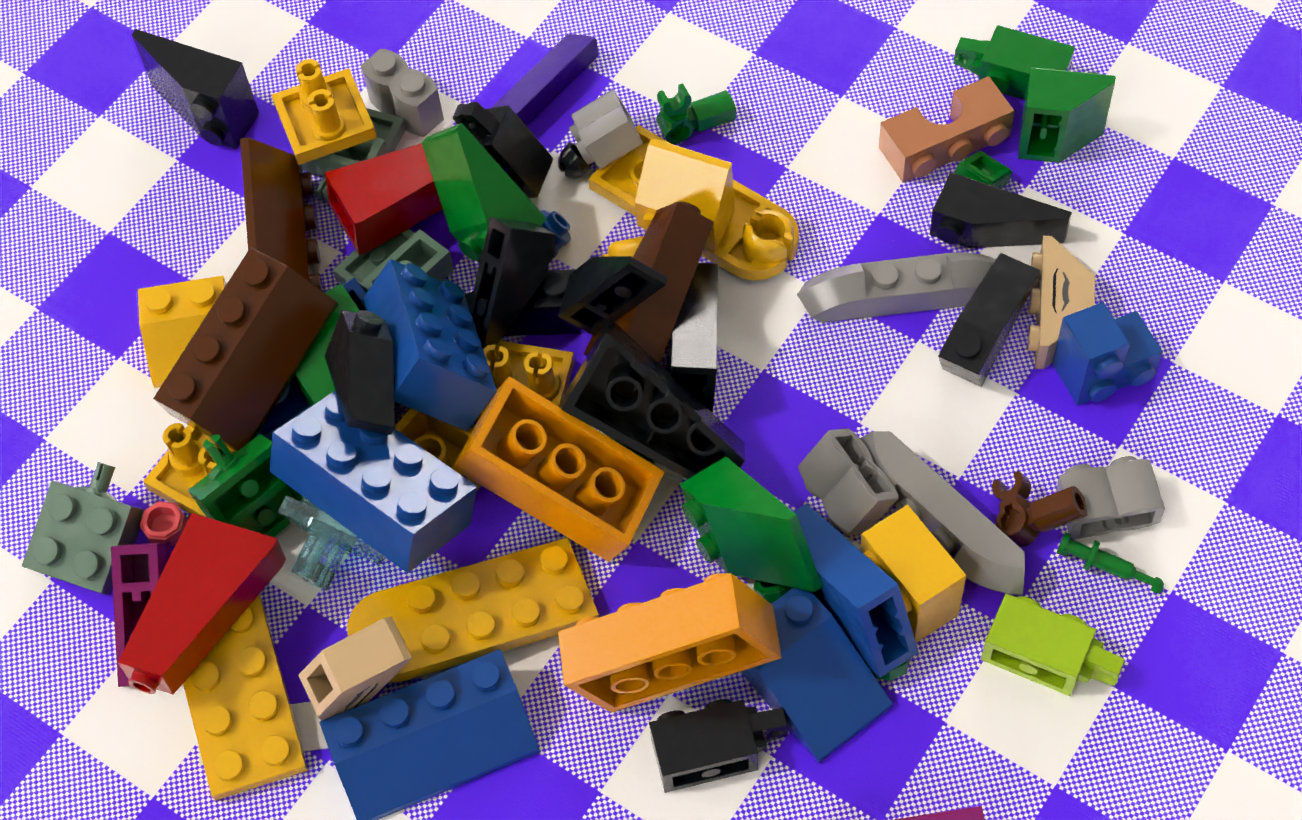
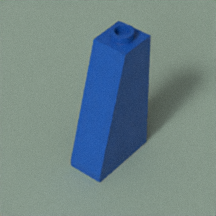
M808 504L793 511L799 519L822 584L821 589L812 593L833 615L859 655L878 677H882L919 653L899 584Z

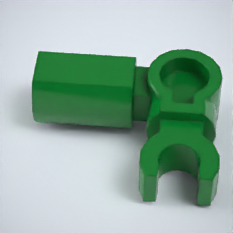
M683 83L678 84V93L672 98H667L663 90L657 94V101L661 109L656 117V122L666 141L671 144H678L687 140L692 135L694 129L701 132L736 119L734 101L726 90L693 102Z

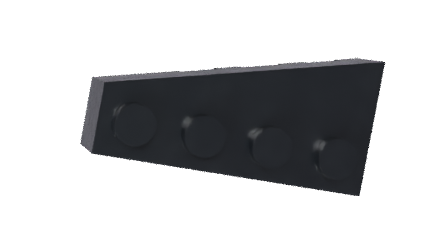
M609 318L567 389L561 410L686 479L691 478L724 457L729 458L738 467H741L745 461V443L620 326Z

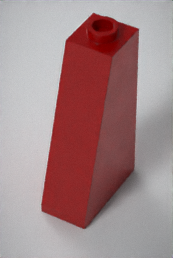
M421 143L325 172L329 205L358 255L373 250L443 209Z
M191 513L118 661V664L129 679V685L147 694H155L156 690H160L174 695L283 567L286 557L278 538Z

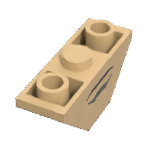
M1043 236L1040 253L1033 252L1031 258V266L1039 269L1041 272L1038 277V288H1032L1029 300V314L1037 315L1036 325H1030L1028 333V351H1035V369H1045L1053 362L1063 317L1095 305V275L1052 236Z
M387 617L321 650L298 676L318 718L323 721L369 702L412 657L393 618Z

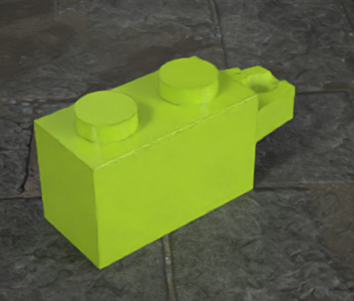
M1005 593L987 635L981 660L1070 697L1077 681L1089 683L1090 679H1094L1115 686L1125 663L1124 658L1103 649L1104 643L1094 638L1097 629L1087 626V623L1081 618L1071 614H1057L1042 608L1034 599L1025 596L1014 597Z

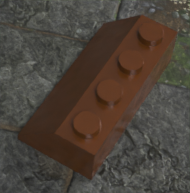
M249 137L241 138L248 250L252 247L287 265L323 291L321 275L314 272V264H320L321 258L317 239H311V230L318 229L314 205H308V197L314 196L311 172H303L302 166L298 165L294 154Z
M250 247L153 399L170 416L209 437L219 434L227 447L239 451L257 436L339 304L287 265Z

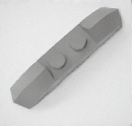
M956 252L851 264L826 271L809 279L801 287L797 296L811 318L822 323L966 306L996 259L977 253Z
M872 431L860 438L868 448L873 463L893 483L899 499L894 503L897 510L908 504L944 549L954 558V561L964 571L968 580L994 591L1023 595L1025 552L891 431Z

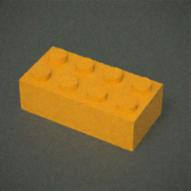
M510 376L497 389V392L486 405L452 467L608 562L630 545L665 473L662 469L585 422L561 410L559 406Z
M732 573L712 574L706 577L702 583L685 589H668L662 592L658 598L643 603L624 604L618 608L617 612L602 617L583 618L576 622V626L558 631L564 686L610 713L782 658L773 605Z

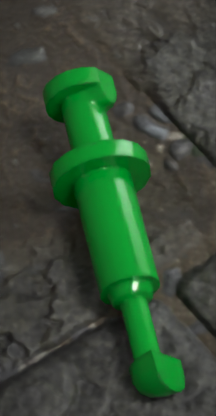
M1064 533L1056 552L1057 554L1062 556L1071 554L1085 560L1083 569L1087 571L1091 566H1094L1126 581L1135 578L1151 585L1150 591L1159 594L1163 592L1164 582L1161 578H1153L1136 570L1134 563L1099 549L1100 542L1096 540L1090 548L1069 539L1071 534Z

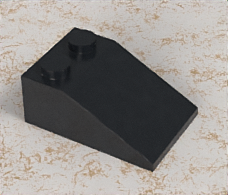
M135 29L132 33V38L152 87L205 141L212 145H225L237 149L240 145V139L246 136L259 115L243 63Z

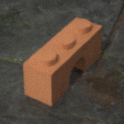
M988 76L953 91L950 118L953 122L932 123L922 115L917 107L880 122L878 148L902 183L915 177L927 176L934 169L952 161H961L971 153L984 147L1002 143L1011 135L1014 109Z

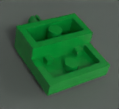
M219 434L209 437L213 443L207 439L204 441L203 447L215 461L216 466L211 473L191 487L188 492L206 517L275 537L313 506L308 499L270 472L272 441L259 434L239 451L233 453L227 448Z

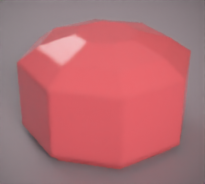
M158 501L144 510L140 528L150 543L171 542L172 547L177 543L187 523V519L176 503Z

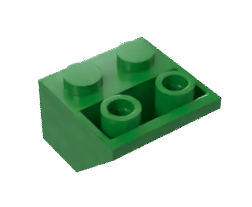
M1030 67L1021 119L1018 159L1060 163L1103 135L1116 76L1095 72L1084 73L1053 68Z

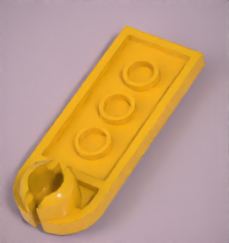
M640 125L636 127V130L643 144L601 170L598 168L588 179L590 190L636 216L634 202L648 144L651 138L669 143ZM733 179L735 212L716 251L704 248L701 256L742 279L764 280L772 278L781 273L787 267V259L792 261L797 253L799 240L797 223L787 210Z
M567 537L372 593L363 598L352 610L348 619L347 633L350 636L383 618L392 617L412 657L389 681L402 682L469 662L499 649L503 652L557 636L558 631L576 626L577 621L587 617H599V614Z
M259 594L183 683L211 797L215 801L308 771L262 598Z

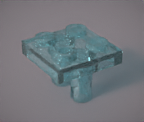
M286 495L278 513L298 529L309 534L291 569L292 573L302 577V580L328 591L344 555L350 556V553L379 566L381 565L385 556L308 499L302 497L301 501H298Z

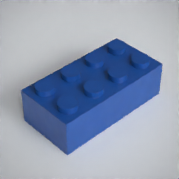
M390 259L363 300L366 311L373 312L382 319H385L393 340L394 401L468 431L497 390L465 298V293L457 284L449 280L441 282L434 279L414 264L407 263L404 265Z
M336 390L273 431L270 472L406 573H409L471 525L477 486L395 428L392 435L347 426Z

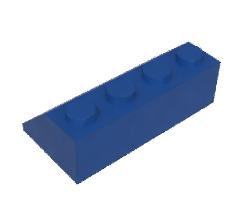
M501 649L319 722L334 765L357 820H379L540 753L519 692Z

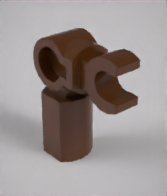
M1019 470L1014 472L1015 484L1009 491L1007 486L999 479L993 480V494L1001 501L995 525L1019 547H1025L1033 543L1040 531L1045 533L1088 516L1085 498L1075 486L1030 503L1027 498L1031 492V482Z

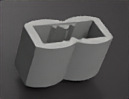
M380 48L360 65L368 97L373 106L383 113L404 118L408 132L425 137L444 120L435 82L425 73L409 69L406 61L397 53Z
M614 89L571 114L575 124L570 126L569 129L577 141L576 147L588 165L595 161L601 170L643 144L630 114Z
M849 428L828 430L798 465L806 489L812 495L822 500L829 522L836 530L844 533L846 536L862 534L873 527L899 499L891 480L873 463L868 448Z
M1125 456L1112 461L1107 467H1091L1089 464H1079L1070 467L1064 474L1059 475L1057 492L1071 486L1077 487L1085 498L1088 516L1066 524L1068 533L1071 534L1070 538L1080 539L1099 536L1115 530L1141 529L1161 522L1165 507L1149 459H1136L1133 456Z

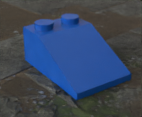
M792 588L772 603L782 658L740 671V673L772 710L783 709L789 730L814 759L821 763L891 709L893 703L833 615L811 591Z

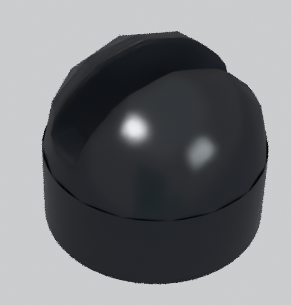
M571 142L567 143L558 157L559 170L561 172L565 171V176L571 179L582 177L594 164L593 162L588 165L576 144Z

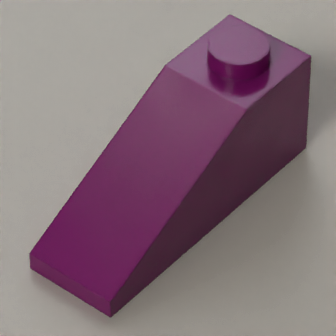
M171 542L111 546L118 687L131 686L118 661L172 553Z

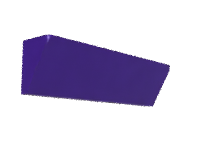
M567 34L491 108L509 105L527 126L598 57L596 38L586 35Z

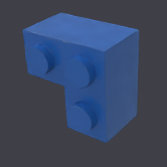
M1101 302L1063 317L1052 365L1078 406L1090 400L1093 402L1105 400L1116 390L1131 384L1132 386H1141L1149 382L1156 375L1163 351L1137 311L1114 319L1105 303Z

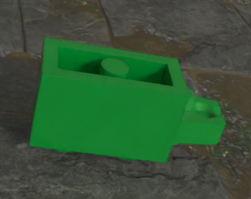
M997 25L990 41L960 37L954 52V64L978 75L979 80L989 76L1001 93L1025 100L1030 67L1071 71L1075 46Z

